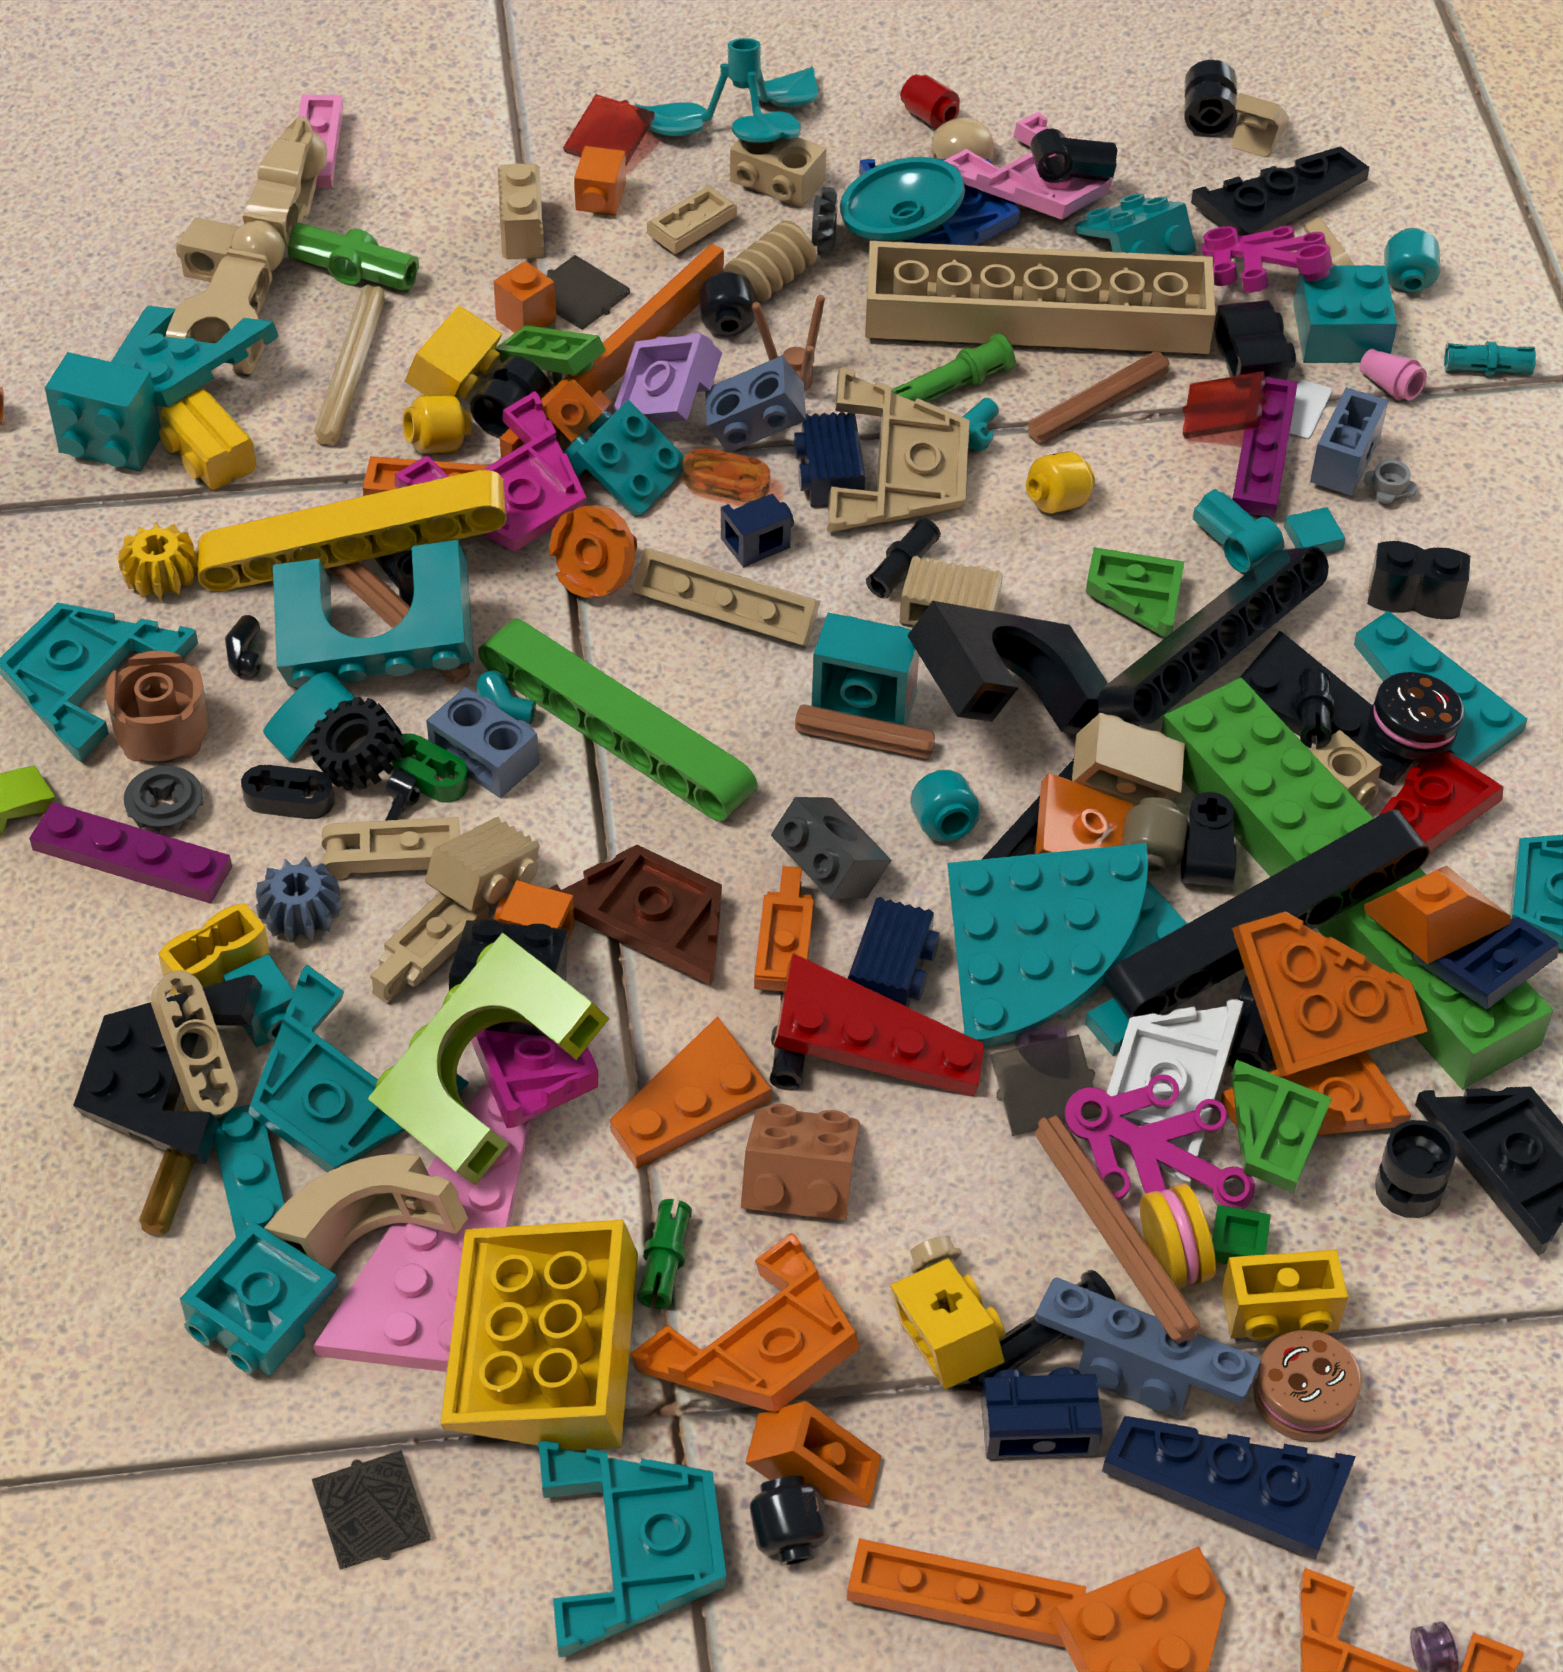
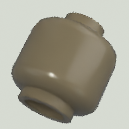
M1150 797L1142 799L1138 805L1128 810L1124 820L1121 845L1147 843L1148 874L1164 873L1165 868L1179 864L1185 855L1189 827L1187 817L1178 810L1179 807L1176 803L1164 798Z

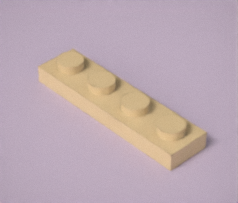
M644 548L632 590L633 593L803 646H807L821 602L820 600L651 548Z

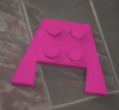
M535 391L503 410V422L525 444L483 469L494 471L503 478L507 520L500 529L481 535L513 552L554 528L560 517L566 512L586 506V495L567 454H563L554 426L551 420H547L542 409L543 403ZM426 455L396 473L395 486L402 488L449 476Z

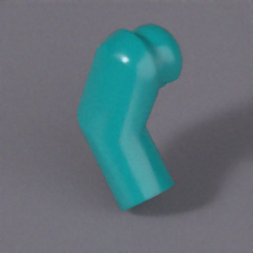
M983 398L963 416V418L969 420L968 448L971 450L983 451L987 449L993 440V430L988 433L986 426L998 415L999 408L990 398Z
M487 671L479 676L476 684V692L479 696L490 698L497 704L499 709L514 719L532 724L536 712V701L513 697L505 683L507 680L501 672Z

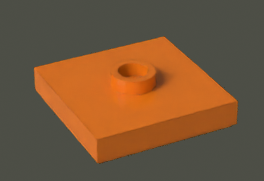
M1048 773L1041 781L1035 854L1121 846L1125 816L1128 810L1135 806V804Z

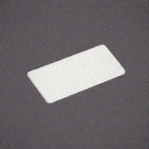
M1306 380L1298 382L1290 434L1307 439L1311 437L1332 393V388Z

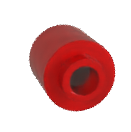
M913 75L904 83L901 89L900 98L906 110L936 129L942 124L957 118L959 114V95L929 75Z

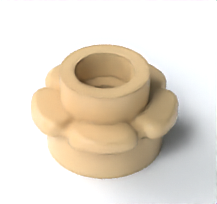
M948 1235L924 1241L910 1250L914 1265L911 1266V1271L913 1273L919 1272L947 1258L950 1259L956 1268L954 1262L961 1256V1249L954 1248Z

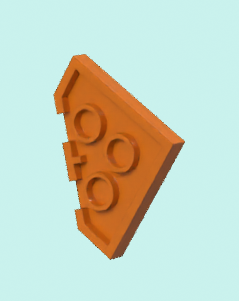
M1286 911L1232 928L1280 1077L1428 1031L1411 981L1395 972L1389 973L1366 960V956L1338 940L1332 937L1326 938L1303 925L1304 921Z
M1198 1546L1057 1605L1049 1613V1616L1078 1672H1208L1227 1598Z

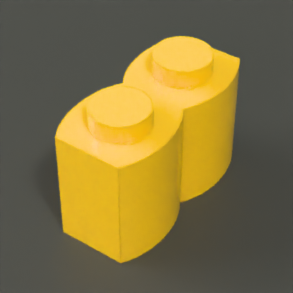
M243 903L219 911L205 923L202 929L190 930L176 936L165 944L158 953L163 976L172 971H185L194 975L203 988L224 982L223 975L267 954L270 955L265 925L247 904ZM172 986L169 992L171 996L181 994L176 991L175 986Z

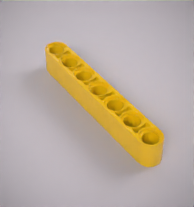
M477 470L208 531L202 534L197 542L198 581L202 587L210 591H228L273 581V565L319 559L324 569L412 550L411 546L453 541L498 530L507 520L503 478L494 471Z

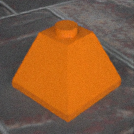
M1448 866L1437 869L1364 904V912L1427 964L1511 924V916Z

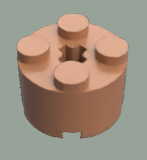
M148 651L127 659L128 666L117 674L116 670H114L109 675L105 685V697L114 736L119 746L124 750L125 756L132 761H166L178 757L190 758L200 751L201 742L208 732L210 723L203 680L199 669L194 664L191 667L183 662L181 655L169 651Z

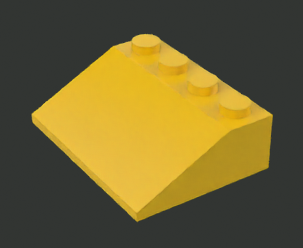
M624 1219L465 1229L440 1422L443 1429L537 1446L538 1442L550 1441L560 1443V1449L565 1450L621 1448L638 1252Z

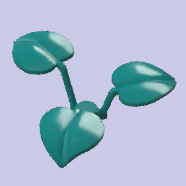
M739 38L728 43V64L720 65V77L707 110L701 105L689 102L656 106H642L635 103V112L643 125L656 133L667 136L697 133L703 129V122L712 119L727 77L732 80L733 86L749 88L754 115L741 117L733 122L732 132L737 138L749 142H770L779 138L793 139L800 135L801 126L799 121L791 114L782 111L763 114L760 110L759 100L763 102L771 101L774 105L780 107L802 106L812 103L818 98V86L813 66L764 82L761 71L760 42L750 38Z

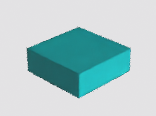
M1328 507L1286 516L1284 528L1295 548L1319 547L1324 554L1344 548L1346 538Z

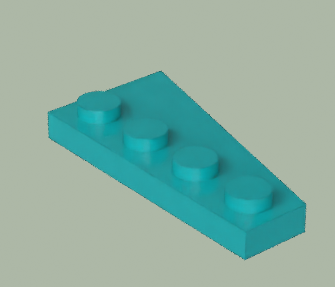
M1390 611L1385 612L1356 632L1354 646L1382 681L1398 673L1418 672L1444 681L1457 692L1463 702L1465 712L1463 722L1449 752L1474 768L1524 732L1528 718Z

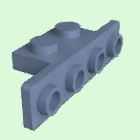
M1060 1278L1052 1280L1036 1311V1322L1085 1342L1078 1370L1081 1374H1095L1099 1388L1110 1390L1140 1402L1153 1410L1162 1411L1179 1419L1187 1404L1192 1385L1241 1404L1245 1401L1259 1369L1260 1359L1258 1357L1198 1333L1197 1337L1191 1342L1188 1340L1179 1344L1173 1342L1157 1317Z

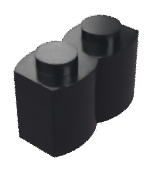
M1268 300L1218 305L1214 323L1215 337L1218 347L1225 357L1231 381L1236 388L1253 386L1254 375L1287 380L1289 370L1295 366V349L1291 342L1287 343L1283 334L1282 316L1279 312H1275Z
M1380 542L1377 545L1369 580L1367 604L1386 612L1403 613L1415 611L1418 614L1435 619L1458 618L1469 582L1471 556L1451 548L1436 547L1424 550L1407 542Z

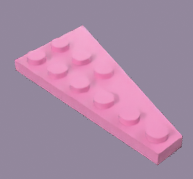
M482 1085L467 1109L509 1143L508 1146L476 1185L455 1172L437 1156L427 1170L429 1176H441L451 1181L458 1191V1197L468 1216V1220L457 1234L411 1223L392 1224L313 1345L315 1356L447 1372L465 1229L510 1226L531 1120L514 1128H506L489 1085Z

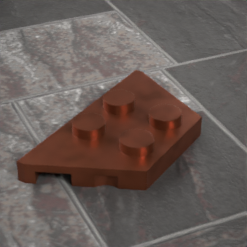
M635 845L617 854L612 861L599 863L584 870V879L562 890L557 884L549 888L573 895L575 920L709 985L714 981L722 884L644 847Z

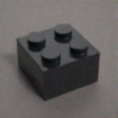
M493 919L466 920L449 973V991L464 981L476 966L478 956L482 950L489 944L494 943L502 933L566 981L567 929L552 928L546 924L539 923L526 926L504 924ZM502 1022L484 1029L488 1031L545 1036L536 1028L521 1022Z

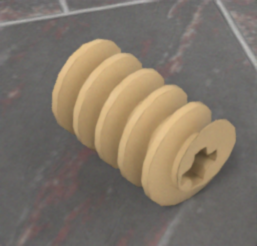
M785 220L774 226L770 232L765 233L759 238V241L752 243L747 250H743L736 258L729 261L725 265L724 272L743 275L754 288L755 300L766 302L771 297V293H777L782 289L783 284L787 285L794 279V276H798L805 271V267H810L814 264L817 255L814 245L801 227L792 221Z

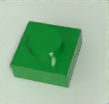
M1217 1205L1212 1233L1215 1262L1228 1264L1229 1257L1265 1255L1271 1214Z

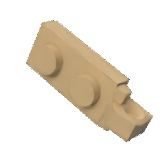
M439 892L384 943L385 951L378 959L380 966L370 975L373 986L372 994L389 1003L404 991L407 983L413 987L420 984L421 980L424 981L457 950L466 920L479 921L489 919V908L482 905L480 910L476 909L473 913Z

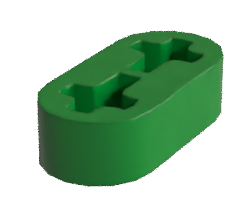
M412 733L401 735L404 740V748H399L398 750L404 759L399 760V762L390 761V764L394 767L390 775L398 769L404 770L416 778V786L419 787L420 793L439 802H453L466 794L469 784L468 771L465 762L460 757L419 735Z

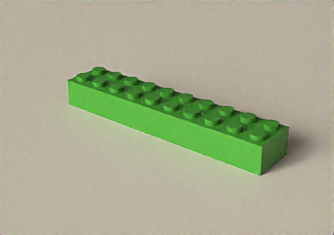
M1241 677L1165 714L1163 717L1161 733L1166 737L1185 743L1182 780L1196 795L1204 792H1215L1229 799L1234 808V837L1270 877L1374 819ZM1418 868L1408 876L1316 928L1326 938L1332 937L1366 956V960L1389 973L1395 972L1412 982L1428 1030L1414 1037L1463 1090L1540 1047L1554 1010L1527 981L1489 1009L1484 1008L1412 959V951L1364 912L1365 903L1425 876L1426 874L1423 870Z

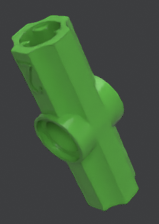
M297 222L291 230L290 240L287 245L288 257L328 268L332 277L345 285H355L361 279H366L409 292L415 284L419 269L417 256L379 246L372 235L361 229H351L344 236Z

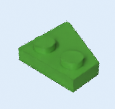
M1237 1060L1231 1078L1243 1173L1293 1193L1325 1119L1332 1097Z

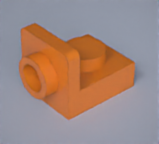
M571 380L543 407V411L558 429L573 442L612 402L600 389L591 397L577 381Z

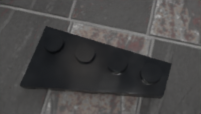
M1342 146L1295 159L1293 167H1268L1260 170L1259 177L1242 181L1239 176L1224 180L1222 188L1211 191L1206 186L1192 190L1191 203L1220 226L1236 228L1239 236L1270 231L1291 223L1367 181L1370 167Z

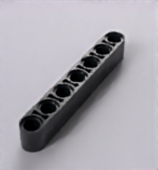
M1310 546L1277 550L1270 554L1105 685L1098 697L1099 713L1120 717L1123 721L1133 725L1151 724L1158 720L1324 584L1329 572V564L1324 552L1319 547Z
M1391 810L1385 812L1120 961L1107 972L1103 984L1128 1019L1154 1013L1162 1015L1244 969L1232 928L1286 911L1304 921L1303 925L1314 929L1416 871L1429 857L1430 849L1400 811Z

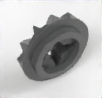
M822 187L821 195L815 196L813 209L812 244L817 246V254L829 256L832 252L836 237L838 199L835 189L831 187Z
M158 766L141 772L131 780L124 793V806L127 816L133 818L139 828L152 826L158 834L163 827L173 825L179 830L182 821L186 819L195 820L198 807L203 805L202 787L199 780L188 770L176 766ZM172 796L173 803L171 805L164 802L158 807L156 806V798L165 800Z

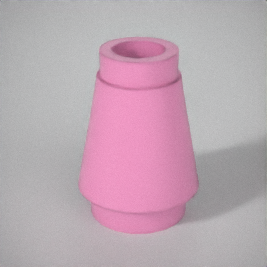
M1370 349L1364 354L1360 362L1361 373L1369 377L1396 400L1406 399L1411 401L1421 393L1425 386L1427 372L1417 360Z

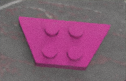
M483 1030L471 1040L506 1128L519 1126L598 1087V1068L588 1046L576 1060L547 1036Z

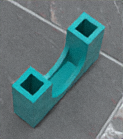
M453 540L411 546L414 596L411 607L397 626L384 634L370 638L351 637L333 627L330 578L319 559L273 565L277 669L287 685L300 688L313 676L322 672H330L338 680L345 682H359L371 675L387 673L392 676H405L411 674L416 669L434 667L439 670H450L457 668L462 663L474 662L468 563L459 541Z

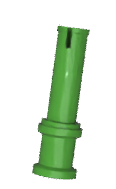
M996 333L989 337L987 343L974 349L966 347L960 350L955 360L914 378L912 381L892 388L891 392L914 402L917 398L930 402L966 384L970 386L980 385L984 382L986 376L999 370L1007 372L1013 369L1016 363L1015 355L1006 337Z

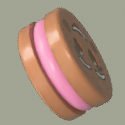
M1312 1330L1288 1332L1273 1340L1260 1358L1259 1369L1253 1385L1254 1401L1262 1418L1277 1432L1296 1440H1323L1340 1432L1350 1421L1361 1390V1371L1351 1351L1334 1337Z

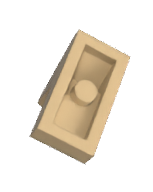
M1240 93L1235 106V110L1240 114V118L1231 146L1262 157H1268L1286 128L1290 117L1277 103Z

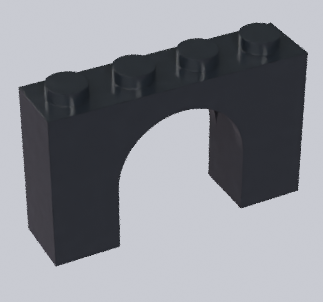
M932 601L907 635L957 717L993 722L1019 688L1009 670L1023 679L1035 691L1061 732L1077 734L1099 714L1098 697L1100 691L1108 682L1069 624Z

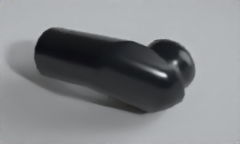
M250 615L241 616L225 636L228 667L238 677H242L243 674L255 677L259 674L262 665L258 663L261 660L260 654L254 651L249 652L250 642L260 631L258 620Z

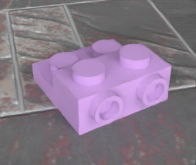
M690 333L688 336L670 338L660 336L652 340L635 341L611 415L629 399L652 423L687 420L696 392L711 390L723 352L713 344L709 337L700 333Z

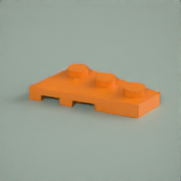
M717 1016L610 1119V1131L637 1169L771 1101V1088Z
M1366 1051L1281 1077L1332 1097L1318 1135L1395 1128L1401 1123L1410 1121L1411 1118L1409 1110ZM1278 1069L1269 1072L1279 1076ZM1232 1087L1222 1092L1220 1102L1224 1105L1226 1113L1238 1129Z

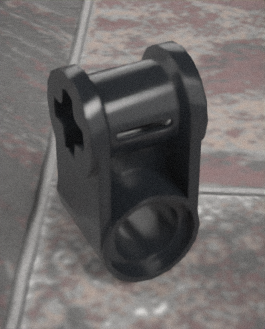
M1204 792L1197 795L1192 800L1190 806L1186 849L1181 861V883L1232 888L1237 857L1236 844H1234L1233 804L1228 798L1219 793Z

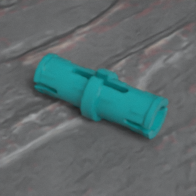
M1486 341L1485 345L1447 343L1444 352L1445 371L1483 372L1484 376H1494L1495 373L1504 372L1532 375L1536 364L1535 347L1497 346L1496 342Z

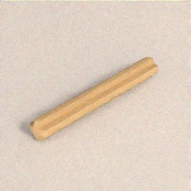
M368 284L361 290L314 429L316 434L315 440L320 445L326 443L333 446L339 441L385 302L384 290L380 286L373 287Z

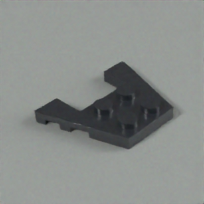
M245 975L203 987L215 1025L250 1026L262 989V984L254 975ZM186 992L166 998L168 1002L176 1001L183 1015L177 1023H173L176 1028L186 1021L198 1019L196 1015L187 1020L185 1018L182 1005L189 998ZM151 1002L104 1015L73 1104L82 1116L132 1136L135 1134L151 1141L156 1147L168 1152L171 1150L185 1155L190 1161L204 1165L207 1163L219 1125V1121L211 1112L174 1111L181 1088ZM186 1033L181 1038V1048L190 1058L199 1036L197 1033Z

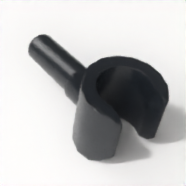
M402 769L396 770L390 776L386 785L387 794L395 799L385 821L399 820L406 806H413L420 799V789L416 786V778Z

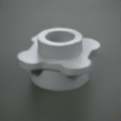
M1382 461L1376 466L1375 471H1368L1364 476V483L1374 489L1377 494L1376 499L1381 503L1390 504L1402 496L1412 497L1417 491L1416 483L1410 481V469L1400 461Z

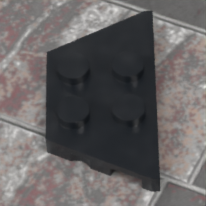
M1531 1086L1506 1087L1501 1091H1492L1487 1088L1466 1089L1464 1096L1436 1097L1434 1090H1424L1418 1093L1415 1103L1418 1110L1428 1122L1440 1126L1450 1135L1455 1144L1456 1156L1535 1253L1538 1256L1543 1254L1563 1223V1123Z

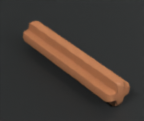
M806 704L800 705L795 717V729L805 734L923 759L930 758L934 749L935 734L929 730Z

